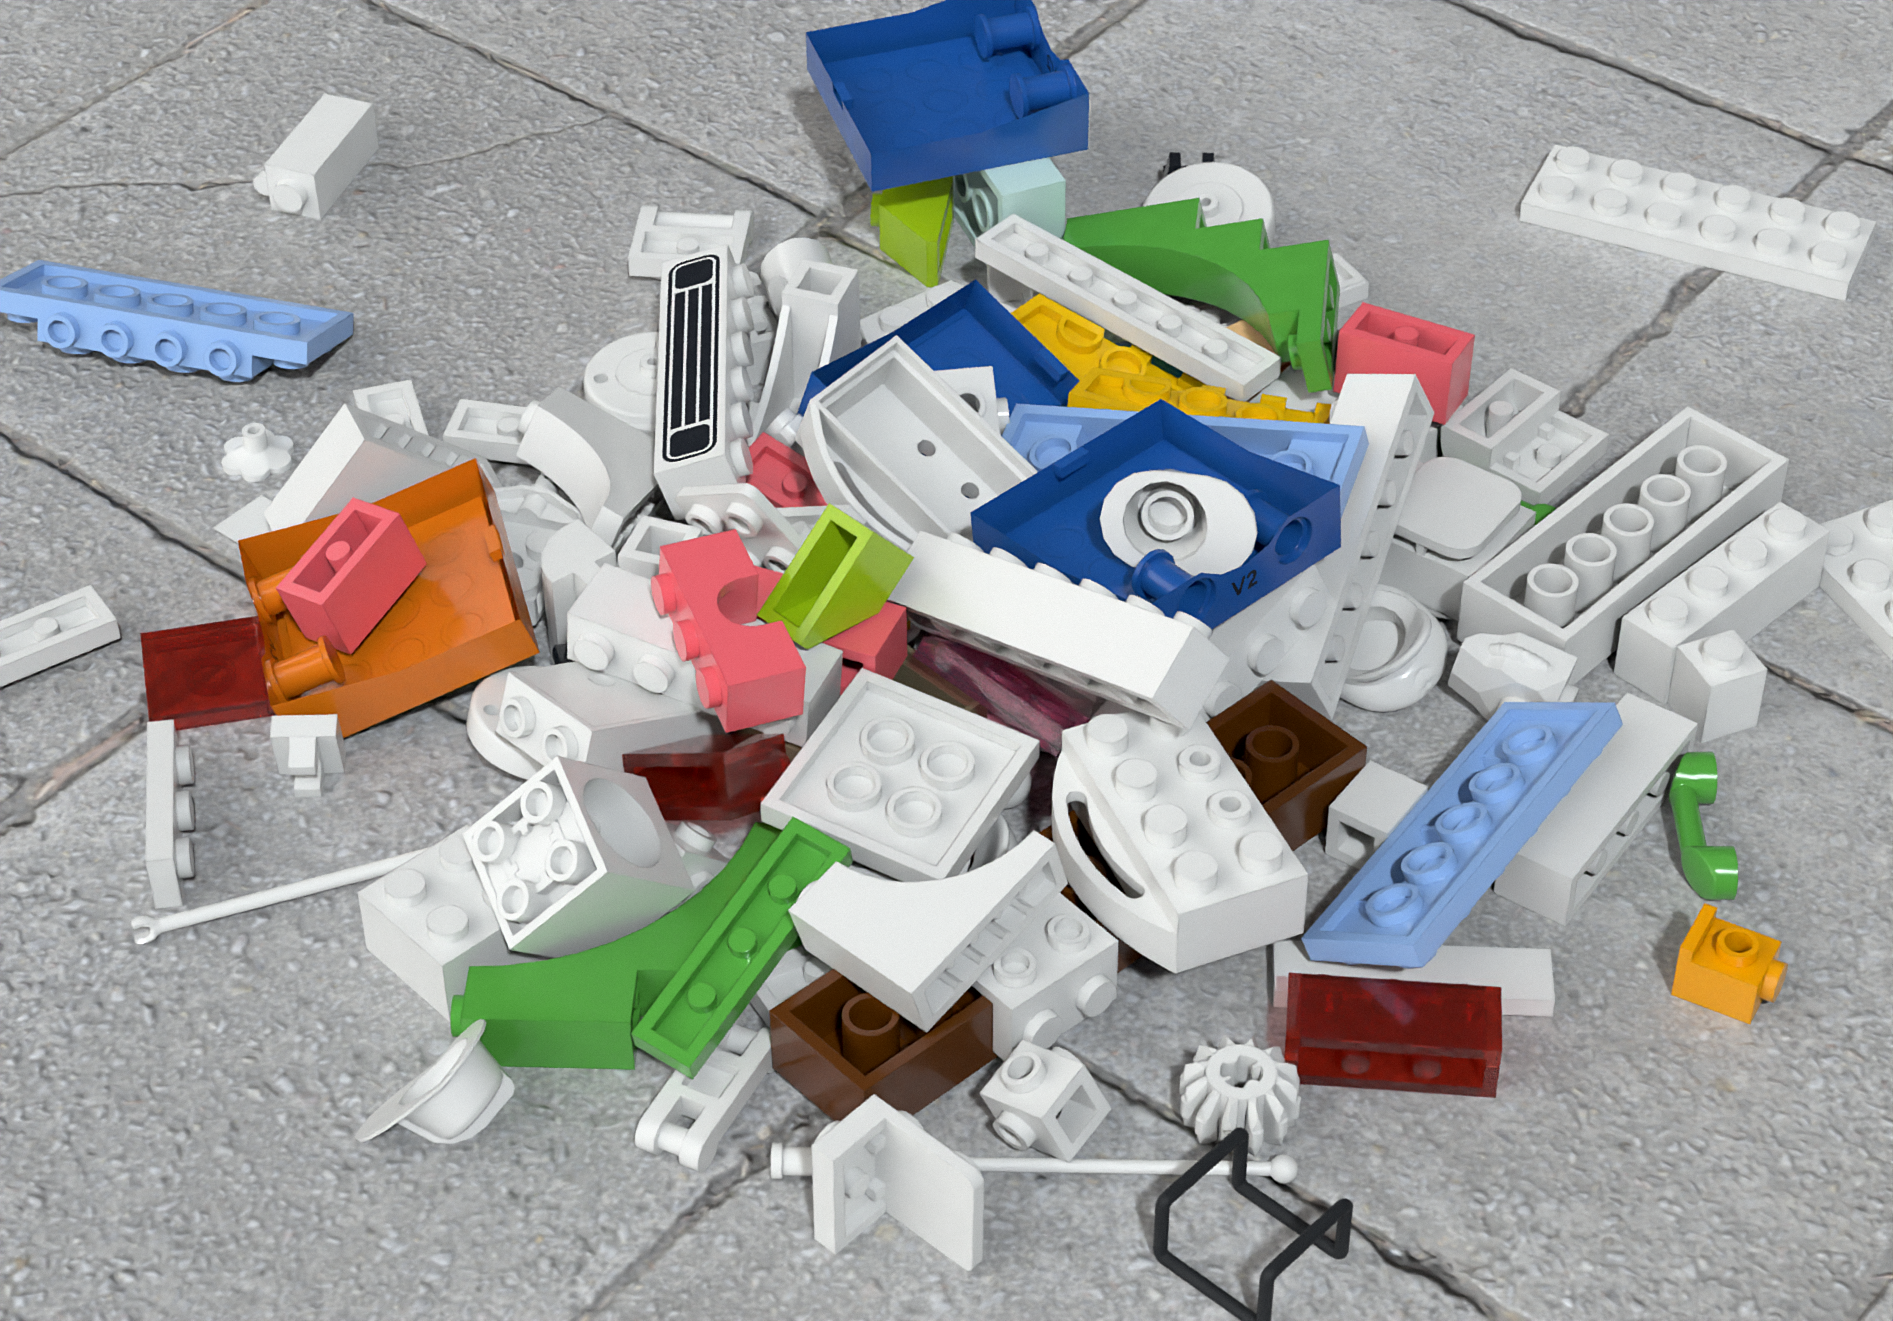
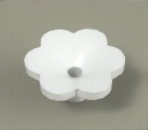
M260 423L245 425L242 429L243 437L231 438L224 445L225 456L221 461L223 471L232 476L241 475L247 482L256 483L264 481L270 474L285 473L292 466L290 456L294 452L292 439L287 436H275Z

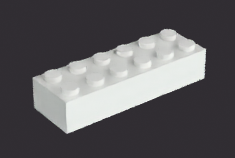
M1687 406L1463 582L1456 639L1463 642L1466 637L1478 633L1506 635L1521 632L1578 657L1569 680V684H1576L1617 650L1621 622L1624 615L1779 501L1781 502L1789 459Z

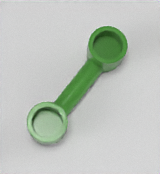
M1712 751L1687 752L1678 764L1669 791V803L1672 807L1681 852L1682 868L1687 881L1702 898L1707 900H1734L1738 888V862L1734 846H1707L1698 805L1714 804L1717 794L1716 758Z

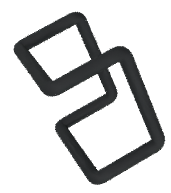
M1241 1127L1230 1132L1158 1197L1155 1204L1153 1253L1159 1263L1239 1320L1271 1321L1275 1279L1312 1244L1334 1259L1341 1260L1348 1255L1353 1204L1347 1198L1339 1199L1310 1225L1246 1181L1249 1134L1246 1129ZM1231 1151H1233L1231 1181L1235 1190L1299 1234L1288 1247L1263 1269L1259 1279L1257 1314L1168 1251L1170 1206ZM1337 1222L1335 1241H1333L1324 1233Z

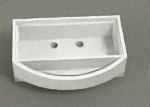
M897 335L809 401L794 439L803 448L813 480L827 505L829 503L832 505H851L866 521L864 525L905 552H908L920 530L943 539H947L950 532H953L973 542L970 512L1038 472Z
M1129 710L1116 715L1101 714L1092 718L1088 723L1062 730V750L1053 777V842L1056 845L1065 876L1075 893L1092 914L1119 939L1140 954L1176 974L1303 934L1308 873L1200 713L1190 730L1136 710ZM1068 803L1071 804L1126 895L1113 886L1094 867L1082 850L1068 816Z

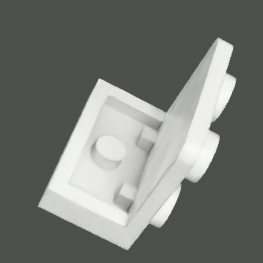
M748 483L684 486L674 498L678 506L687 514L685 519L688 525L703 528V536L736 529L755 566L781 573L786 571L827 507L775 508L759 489ZM833 505L862 524L866 523L851 505Z
M1061 893L1047 905L972 984L976 990L993 1003V1052L1003 1061L1009 1057L1022 1040L1048 1049L1061 1034L1087 1017H1095L1101 1014L1117 998L1118 940Z
M875 1094L842 1121H833L820 1132L814 1144H812L814 1239L836 1255L887 1212L966 1271H971L982 1261L984 1179L978 1166L968 1155L958 1150L952 1151L927 1133L914 1116L905 1111L895 1110Z

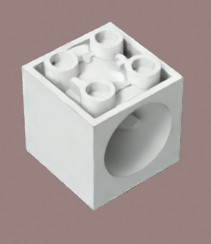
M557 756L462 833L510 950L557 958L607 944L660 919L695 891L646 777Z

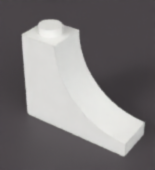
M559 386L543 401L540 402L534 399L528 405L517 428L519 432L524 434L516 456L531 464L555 482L576 505L585 524L617 552L626 543L642 515L651 517L665 501L664 495L654 476L655 439Z
M344 403L263 515L272 531L336 515L344 509L353 497L373 503L474 458L477 459L493 488L503 486L487 458Z
M1034 830L1021 843L994 861L972 871L939 880L921 882L883 880L851 870L836 861L818 880L811 882L803 889L797 902L788 911L805 950L910 1022L928 1032L1066 887L1068 882L1055 843Z

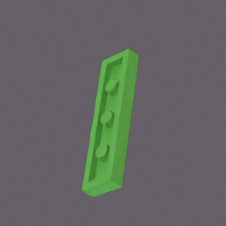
M793 816L632 1031L631 1035L635 1046L687 1077L694 1079L799 936L788 910L797 902L803 889L811 882L818 880L836 861L849 868L853 862L851 848Z

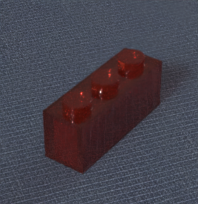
M1288 974L1283 1057L1285 1059L1284 1063L1296 1065L1297 1074L1300 1078L1299 1084L1496 1098L1502 1056L1501 987L1333 976L1327 974Z

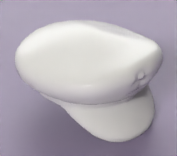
M1377 584L1340 698L1369 711L1392 712L1409 707L1426 696L1442 676L1448 659L1446 635L1436 617L1410 594L1392 586Z

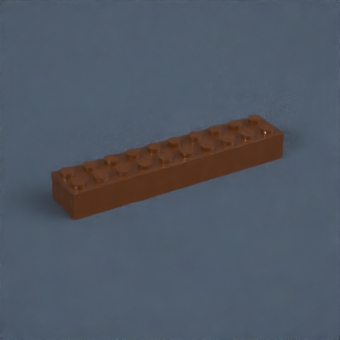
M1269 680L1206 722L1292 851L1327 828L1329 806L1366 766V745L1273 680ZM1073 810L1068 813L1073 832L1086 856L1113 886L1126 895L1076 812ZM1051 824L1039 832V834L1053 842ZM1068 882L1060 893L1118 940L1117 974L1141 958L1142 954L1119 939L1092 914ZM835 969L830 970L769 1011L772 1068L833 1121H842L873 1094L895 1110L905 1111L913 1116L998 1057L993 1052V1003L973 986L953 1004L928 1032L910 1022Z

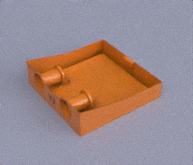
M476 458L371 503L401 515L427 564L351 655L335 649L326 635L318 637V642L305 638L276 590L279 583L338 514L238 540L246 585L256 608L264 635L265 654L261 661L270 706L277 716L338 714L342 736L345 738L540 653L496 493Z

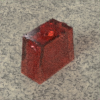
M784 733L701 735L622 754L624 772L646 777L665 821H732L761 811V802L791 763V760L786 755Z

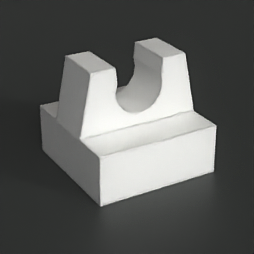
M338 714L272 716L270 740L279 774L295 775V797H322L325 773H344L346 749Z

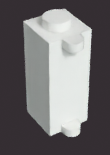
M323 94L264 164L265 171H261L253 180L254 188L260 194L269 196L271 210L321 220L379 149L373 103Z

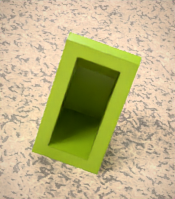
M952 176L884 189L882 193H873L870 223L871 226L880 228V250L926 287L932 288L939 285L953 228L954 177Z
M829 503L757 616L768 623L782 620L791 639L802 647L809 649L878 614L914 557Z

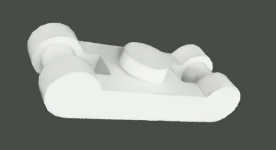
M739 1017L694 1079L675 1070L640 1119L635 1134V1146L655 1155H659L663 1151L670 1152L679 1156V1163L701 1173L706 1171L714 1159L719 1141L765 1075L775 1072L772 1068L770 1028L763 1027L759 1032L744 1027L743 1019ZM682 1115L695 1120L690 1129L676 1124Z

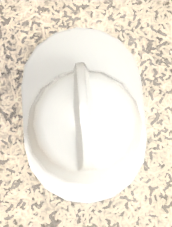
M1174 469L1137 472L1117 482L1105 497L1100 516L1104 540L1114 555L1130 566L1136 567L1149 552L1156 549H1164L1173 556L1175 565L1193 576L1199 573L1224 574L1242 566L1253 552L1258 534L1253 509L1245 496L1232 485L1207 475L1190 474Z
M479 1019L471 1024L455 1039L433 1065L384 1102L357 1130L355 1135L356 1141L361 1143L370 1140L396 1123L434 1143L454 1144L470 1139L482 1131L509 1101L515 1090L512 1078L501 1068L500 1064L479 1040L487 1022L484 1019Z

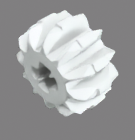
M1226 1035L1223 1036L1217 1049L1199 1045L1197 1053L1193 1057V1063L1185 1064L1184 1072L1180 1077L1179 1091L1182 1095L1180 1113L1183 1117L1184 1125L1195 1128L1199 1145L1217 1140L1221 1141L1234 1129L1242 1127L1248 1131V1150L1255 1157L1263 1146V1142L1281 1146L1288 1127L1295 1126V1120L1299 1117L1301 1097L1298 1096L1300 1078L1297 1074L1296 1065L1284 1063L1285 1059L1282 1056L1280 1046L1261 1050L1254 1035L1245 1045H1235Z

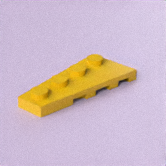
M1040 293L1011 312L1079 380L1095 367L1170 379L1172 390L1180 392L1193 387H1202V384L1205 385L1186 373L1177 378L1151 364L1153 355L1133 344L1129 348L1118 346L1103 337L1104 328Z
M1093 367L1069 392L1067 407L1140 412L1162 399L1187 415L1330 424L1331 404L1317 402L1315 413L1286 408V397L1262 394L1260 403L1227 399L1225 396L1226 388L1202 384V387H1193L1180 392L1172 390L1170 379Z

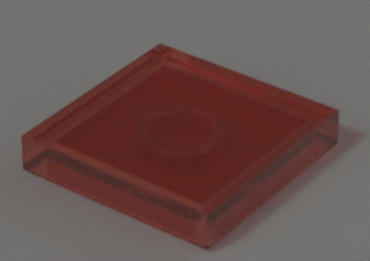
M258 616L140 633L149 722L174 719L175 728L178 731L276 715L270 706L261 661L265 654V643Z

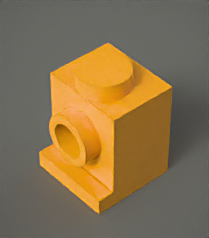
M1704 903L1680 946L1671 995L1751 1024L1763 999L1774 1003L1783 986L1788 964L1778 960L1782 941L1716 918L1717 907Z

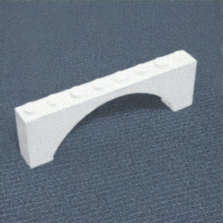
M802 259L781 292L782 307L776 339L761 399L753 421L754 434L753 437L746 440L748 448L785 409L789 407L797 415L812 371L861 348L859 270ZM642 515L618 554L619 568L651 579L652 576L659 575L660 546L703 537V528Z

